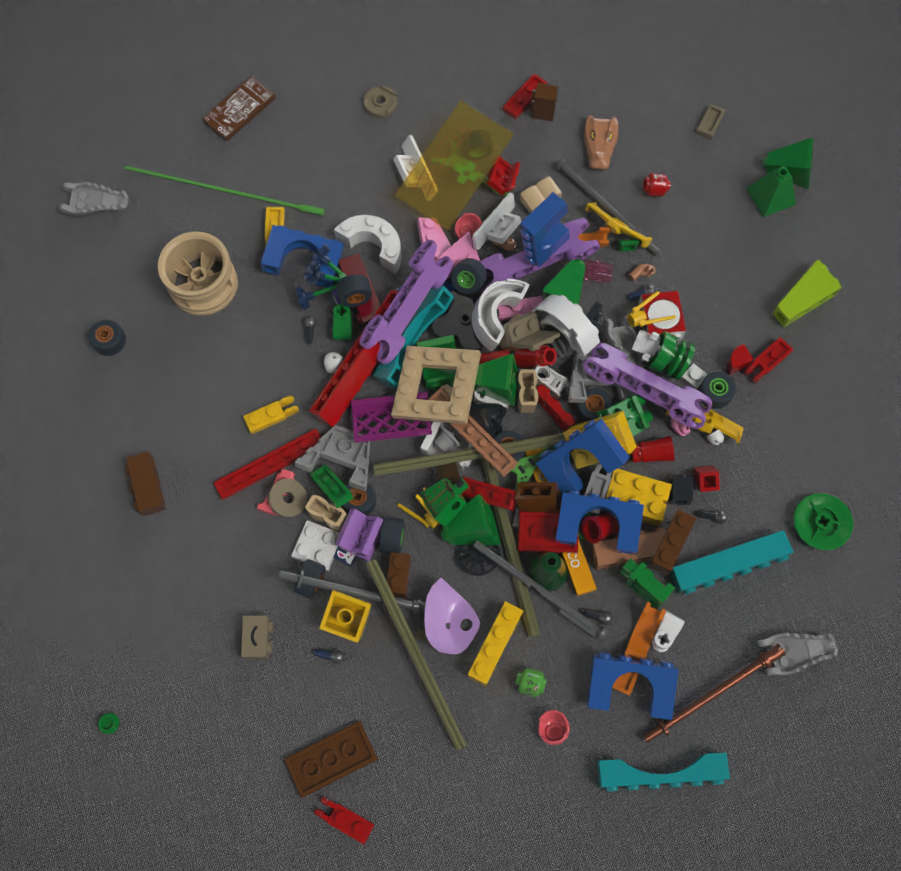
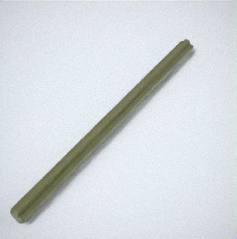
M560 433L500 443L499 445L510 454L552 447L562 439L566 442L564 434ZM474 448L375 464L373 469L374 474L379 476L475 460L483 457Z
M481 458L487 483L500 486L494 467L486 459ZM494 506L508 561L524 573L507 510ZM513 576L529 637H536L540 635V630L528 587Z
M375 559L369 561L366 566L455 749L460 750L466 746V743L377 561Z

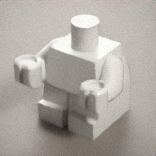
M640 330L632 350L643 353L642 360L648 362L656 352L659 353L662 347L659 345L661 341L659 334L656 332L650 334Z

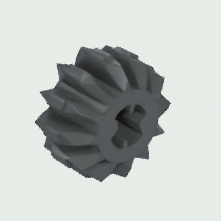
M566 338L556 339L554 342L546 345L549 348H554L557 353L556 362L548 366H560L574 355L575 350L570 347Z

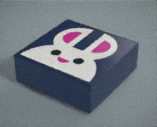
M338 547L333 558L351 567L356 556Z

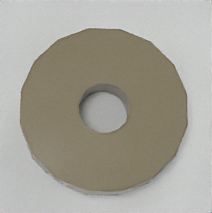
M386 86L373 87L364 96L366 112L376 118L390 116L398 106L395 91ZM380 99L385 101L382 104L377 103V101Z
M293 479L277 481L268 493V504L271 510L283 518H292L300 514L307 503V493L304 487ZM284 493L291 495V503H286L283 500Z

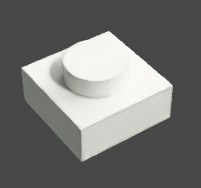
M693 364L684 373L681 380L690 387L697 389L708 374Z

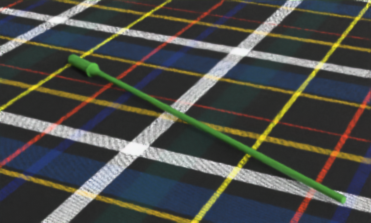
M125 166L126 170L294 207L301 210V212L321 216L325 214V209L305 205L304 203L296 205Z

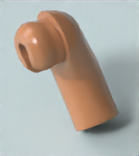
M508 238L503 244L492 242L493 245L500 246L507 251H512L516 247V242L512 238Z
M639 264L627 276L634 282L639 276L654 275L656 269L653 265Z

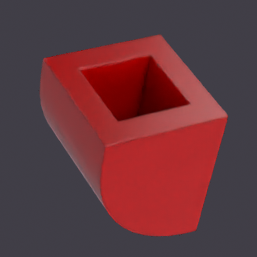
M745 344L735 348L727 362L729 375L749 367L753 361Z
M713 465L694 467L695 481L700 492L720 490L719 471Z

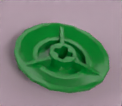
M815 493L807 496L797 505L794 513V527L799 537L813 548L818 550H834L843 546L851 537L854 528L852 514L847 505L835 496L827 493ZM818 521H825L826 524L823 526V524H819Z

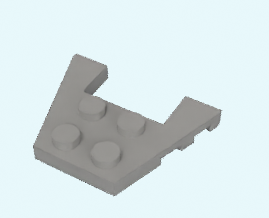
M592 350L585 356L577 351L575 352L568 402L584 403L587 400L584 385L616 386L619 401L623 398L634 396L630 390L617 383L611 385L604 384L585 372L583 363L588 357H593ZM596 350L599 354H605L604 350ZM588 363V366L590 368L596 369V366L593 363Z
M335 425L319 439V442L313 448L310 447L302 458H298L295 461V467L312 472L319 457L355 469L349 481V486L366 492L371 441L355 443L354 431Z

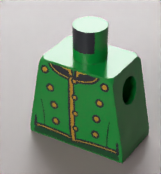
M443 478L420 495L434 519L446 527L466 505L462 493L469 488V485L463 478L455 484L449 479Z

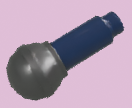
M648 284L642 290L628 295L629 300H635L640 298L642 294L655 293L656 288Z
M321 649L314 650V656L329 659L335 664H341L345 658L341 650L332 652Z

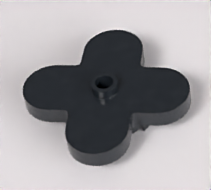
M454 290L451 292L454 298L448 306L449 313L442 314L433 321V333L437 338L453 335L454 338L459 339L462 349L480 351L484 345L477 338L472 326V311L475 304L472 301L471 295L462 294ZM497 308L496 312L497 318L499 320V310Z

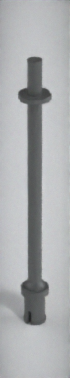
M283 570L279 572L278 578L297 582V588H300L302 584L384 603L380 593L304 576V570H301L300 574ZM394 597L398 606L409 608L416 615L418 613L425 614L426 602L421 601V599L416 598V600L410 601Z

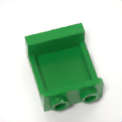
M453 335L417 342V347L455 349V340ZM423 367L422 372L427 390L436 391L446 384L453 387L456 375L455 369Z

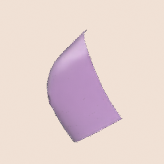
M442 578L431 587L425 605L424 623L426 637L437 651L447 654H459L467 649L480 626L479 618L470 604ZM464 619L472 621V627L468 631H463L460 627ZM446 623H450V629L446 628Z

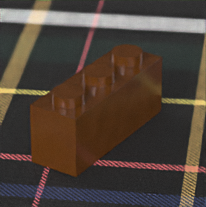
M147 451L126 458L127 465H125L127 475L131 477L132 482L129 483L132 494H135L136 500L133 502L136 511H139L143 516H148L167 510L152 454Z
M680 509L676 511L649 565L650 568L666 576L671 572L697 519L696 517Z

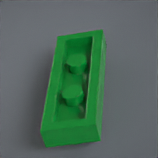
M326 464L310 473L312 480L336 508L354 499L350 490Z

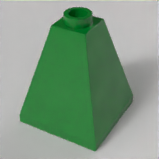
M808 138L768 152V156L763 159V168H766V173L786 166L792 176L793 184L809 189L814 138Z
M786 166L771 171L747 188L763 218L796 204L793 179Z
M580 259L571 260L543 289V300L550 295H564L570 302L579 305L585 274V262Z
M509 354L480 364L478 366L474 391L510 406H515L519 370L514 355Z
M481 494L476 495L469 501L446 527L443 526V530H441L444 542L448 541L451 545H474L477 540L484 545L501 544L493 511Z

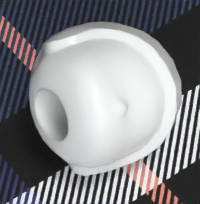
M336 352L328 353L324 358L326 371L328 373H335L342 363L343 357Z

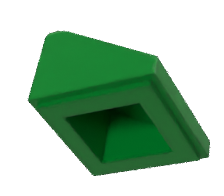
M636 238L618 239V251H636L639 240Z

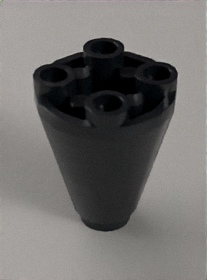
M471 402L469 416L494 439L503 430L501 423L507 413V407L499 403Z

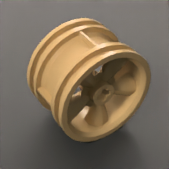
M204 232L181 234L172 239L163 248L159 256V276L174 303L184 312L198 316L214 314L225 308L234 298L238 287L237 274L224 244L215 236ZM201 259V267L193 269L189 264L191 261ZM217 260L223 264L222 271L213 273L210 269ZM177 275L187 276L188 283L175 286Z

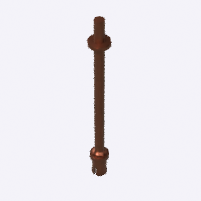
M776 644L765 653H759L757 661L675 714L672 720L668 719L663 722L658 719V726L643 735V738L649 743L662 733L668 737L670 735L668 729L760 668H770L773 662L786 655L784 649H780L781 645Z

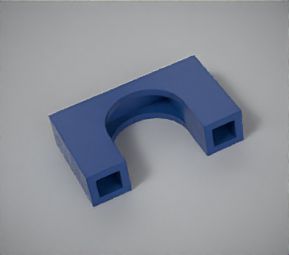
M554 192L520 223L522 242L526 255L525 259L531 265L535 264L538 268L570 238L569 229L559 222L568 213L567 203Z
M273 225L261 261V269L263 272L280 275L284 259L289 252L294 249L305 248L318 254V250L324 244L330 248L327 257L339 268L338 260L342 258L344 243L335 239H325L320 235L306 234L301 230L294 231L285 226ZM319 262L321 272L336 277L337 273L329 265L326 266L323 262ZM325 278L318 279L316 285L328 288L333 286L335 281Z
M602 418L596 422L591 420L583 426L585 428L583 431L576 430L568 436L569 440L565 442L562 439L554 445L555 449L552 451L547 449L539 455L541 459L536 463L549 482H557L562 497L563 492L568 493L569 490L579 492L584 486V483L570 464L569 454L571 450L581 448L590 451L599 460L608 474L624 465L630 458Z
M571 490L568 493L563 492L556 543L576 546L581 519L590 511L605 510L616 518L619 525L616 552L637 555L644 508L640 501L628 500V502L620 501V498L611 496L608 499L599 498L600 495L591 493L588 496L580 495V492Z
M598 652V655L593 654L587 706L592 709L609 711L612 687L616 679L625 673L637 672L646 676L651 683L650 716L672 720L679 670L670 661L654 663L649 658H640L639 661L632 660V657L628 655H619L618 658L611 657L610 653Z

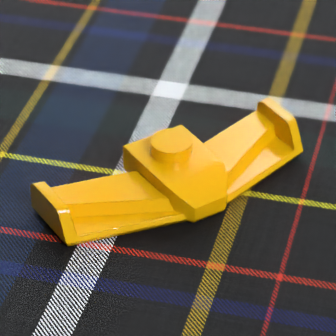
M596 202L587 204L585 211H594L606 221L605 225L610 227L612 233L616 235L628 234L642 241L641 247L643 248L648 247L651 243V237H646L630 229L628 225L617 218H612L596 205Z
M714 410L703 413L706 416L704 426L698 429L699 431L711 434L712 429L715 428L735 439V443L739 444L744 429L742 426L716 413ZM697 417L692 418L696 423L702 422L701 419Z

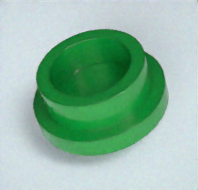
M113 713L102 715L98 722L99 730L104 734L116 732L120 725L118 716Z

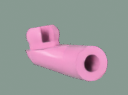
M671 418L670 426L678 435L685 436L690 432V427Z

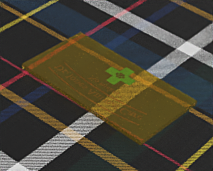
M460 100L395 196L449 231L513 138L514 133Z

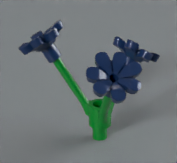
M326 244L318 250V254H314L311 257L313 260L310 261V265L306 266L308 273L303 274V279L308 280V286L316 285L318 279L325 278L339 281L346 277V274L340 271L331 262L332 260L327 257L330 248ZM323 262L326 266L329 265L339 274V277L321 272V265L318 263ZM336 285L306 293L305 289L296 287L297 295L300 297L298 299L299 305L302 304L303 310L310 308L309 300L314 299L317 295L335 290Z

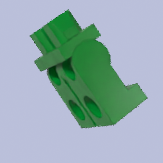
M640 395L623 398L613 405L596 412L598 418L623 411L633 437L650 427L649 423L653 420L649 411L643 412L641 406L645 404V399Z
M630 558L620 572L627 579L625 585L628 588L632 587L641 598L651 603V607L658 610L674 591L675 587L670 583L664 586L654 577L651 570L646 569L647 565L644 562L638 565Z

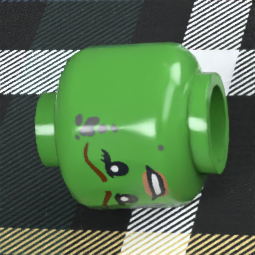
M526 667L523 673L518 672L515 684L519 685V693L536 698L539 694L543 695L547 678H544L542 671Z

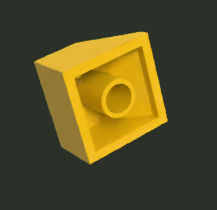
M332 590L319 629L358 643L365 629L372 604Z

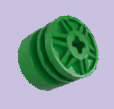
M663 331L659 335L661 340L659 345L662 347L659 353L656 352L649 359L647 367L657 372H661L665 368L664 373L666 376L679 380L691 363L695 345L689 342L686 344V341L683 339L676 344L677 337Z

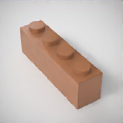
M665 528L654 529L651 533L640 531L637 555L616 552L618 536L611 540L604 538L600 542L592 544L591 549L596 570L625 565L630 558L636 563L651 561L666 532Z

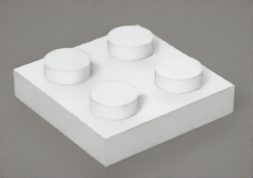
M307 520L291 557L305 562L307 559L325 565L326 571L329 572L334 560L333 556L338 549L335 543L339 532Z

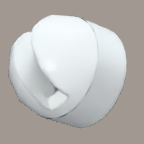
M720 430L707 436L713 445H719L724 441V435Z

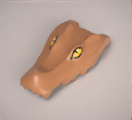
M593 115L587 116L584 128V143L587 146L589 168L608 170L610 158L618 140L619 127L617 117L599 119L593 118Z

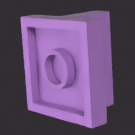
M350 508L335 545L369 562L381 535L383 519L378 516H366L360 511Z

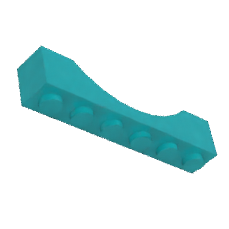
M443 285L437 289H430L401 334L405 337V343L399 353L390 363L385 365L380 363L373 376L384 386L398 388L407 346H415L425 329L447 310L454 296Z
M727 752L703 754L685 769L670 774L643 772L629 766L621 759L597 761L599 788H605V792L618 791V787L626 786V790H639V785H647L648 789L661 788L660 784H669V788L682 787L681 783L690 782V786H703V781H711V785L724 784V780L730 779Z

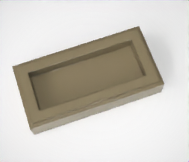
M710 104L696 130V134L712 140L726 110Z

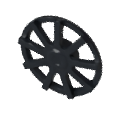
M459 545L457 548V562L460 568L470 575H486L498 566L494 561L475 549L473 545H470L472 550L463 549L464 545ZM494 545L496 550L493 552L501 557L499 545ZM460 553L470 554V556L460 560ZM472 560L473 562L467 570L463 563ZM485 561L493 566L485 571L483 566ZM475 564L480 565V573L472 572Z

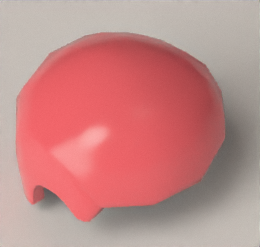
M474 213L463 214L455 223L454 229L458 239L467 232L470 233L472 238L474 232L483 224L480 217Z
M557 710L546 711L539 718V736L547 744H562L569 736V722L562 712Z

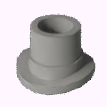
M443 426L440 427L442 432L434 442L444 452H447L455 444L461 445L454 430L451 432Z

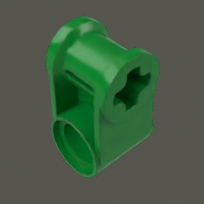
M338 304L333 310V339L353 340L350 308Z

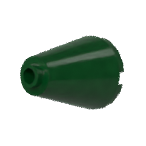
M546 552L532 559L528 568V576L552 592L564 585L567 580L568 569L565 561L558 554Z

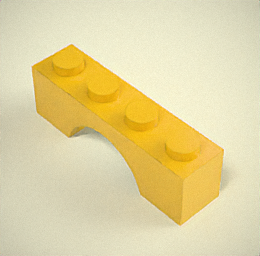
M505 601L468 673L469 679L484 687L487 686L523 614L522 609Z

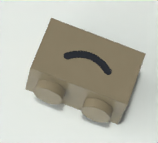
M267 615L243 616L241 657L243 659H269V655L273 653V642L270 641V633L274 631V623Z

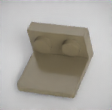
M529 312L503 324L508 346L516 347L517 349L527 348L530 351L540 349L541 345L552 343L554 339L560 337V332L540 330L536 312Z

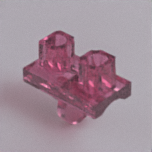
M581 259L586 265L584 280L611 283L614 264L600 262V259H596V261Z

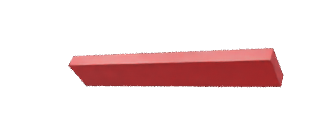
M317 429L309 431L213 482L221 499H227L289 466L298 458H302L310 447L313 448L319 442L321 436Z

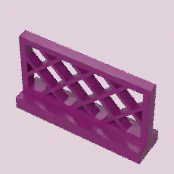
M427 392L417 393L416 399L428 400ZM395 396L351 400L355 443L432 434L431 421L415 420L410 424L406 421L407 419L393 418L391 414ZM387 415L383 420L377 418V416ZM368 417L364 422H361L357 419ZM391 418L397 421L393 426L387 424ZM372 420L378 423L374 428L368 426ZM422 422L427 425V428L418 429L416 426ZM401 424L407 427L405 431H399L397 428ZM382 426L388 429L386 433H379L378 430ZM363 428L369 432L366 435L358 436V433Z

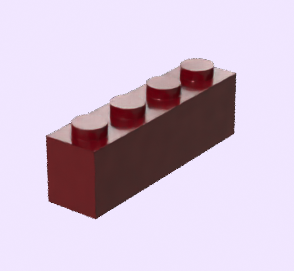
M358 253L338 260L340 266L338 269L345 273L346 276L360 274L369 280L372 292L371 299L363 305L352 307L357 309L358 314H356L359 325L363 324L365 329L381 305Z

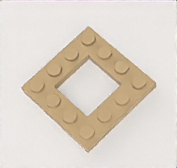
M407 346L391 416L397 419L467 424L481 352L479 350ZM423 367L456 370L450 402L416 399Z

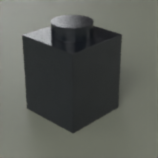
M683 474L673 476L670 484H672L670 504L689 506L693 501V478Z

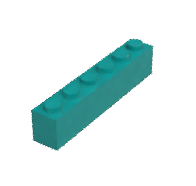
M783 530L673 567L670 575L677 593L684 592L685 595L696 592L698 587L703 586L706 589L714 586L715 581L722 580V582L732 580L734 578L733 575L740 573L741 576L751 573V569L757 567L759 570L771 566V562L777 561L778 564L789 560V556L794 551Z

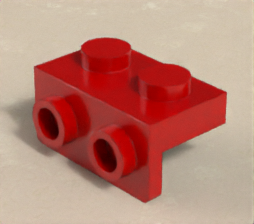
M499 155L496 156L486 184L501 195L512 191L516 185L515 180L519 174L520 162L517 161L510 165Z

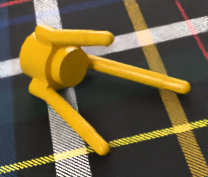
M656 291L638 306L632 308V312L627 314V321L634 328L638 325L642 327L647 324L675 319L676 315L646 320L645 312L640 309L659 295L660 292Z
M418 494L415 497L427 511L424 515L426 520L402 504H397L399 508L423 523L427 528L431 526L435 529L441 524L434 519L424 500Z

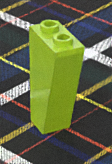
M818 259L778 304L773 315L783 327H786L836 296L842 287L839 281L828 271L827 266Z

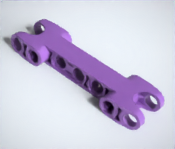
M581 218L563 224L569 229L570 238L539 268L535 264L531 265L525 259V251L504 259L501 253H497L480 261L484 265L487 275L493 277V281L482 290V293L494 282L506 281L507 279L517 280L562 259L567 258L569 262L575 259L583 260L594 254L600 248L598 241H582L578 238L579 234L589 227L587 219Z
M433 240L425 241L415 251L409 261V266L413 269L384 315L374 316L360 338V345L364 349H370L379 341L380 349L377 360L383 365L390 363L403 347L405 337L401 334L430 289L439 288L445 282L452 269L453 261L448 256L442 257L435 263L434 257L437 244Z
M605 343L596 345L591 352L593 357H588L584 361L583 369L585 372L604 384L611 385L617 383L669 410L671 418L688 427L699 429L704 426L706 416L703 413H708L711 410L712 401L700 391L690 386H682L680 388L628 361L625 353ZM596 349L604 350L605 354L597 353ZM588 363H593L596 366V369L590 368L588 366ZM703 401L707 403L708 407L704 408L700 406L699 402ZM697 417L701 419L702 422L696 423L692 420V418Z

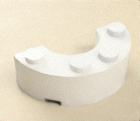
M358 215L344 220L334 229L336 240L344 243L350 249L361 242H372L378 245L382 250L379 255L381 267L396 275L402 259L399 236L390 223L376 216Z
M516 279L494 282L486 288L475 303L472 311V326L479 341L491 352L499 344L505 333L504 326L501 325L497 318V307L509 305L515 308L523 299L530 284Z
M550 295L531 311L536 312L540 328L544 330L550 324L555 326L566 337L570 347L583 356L600 343L598 329L592 325L583 313L582 308L578 304L570 302L564 295Z

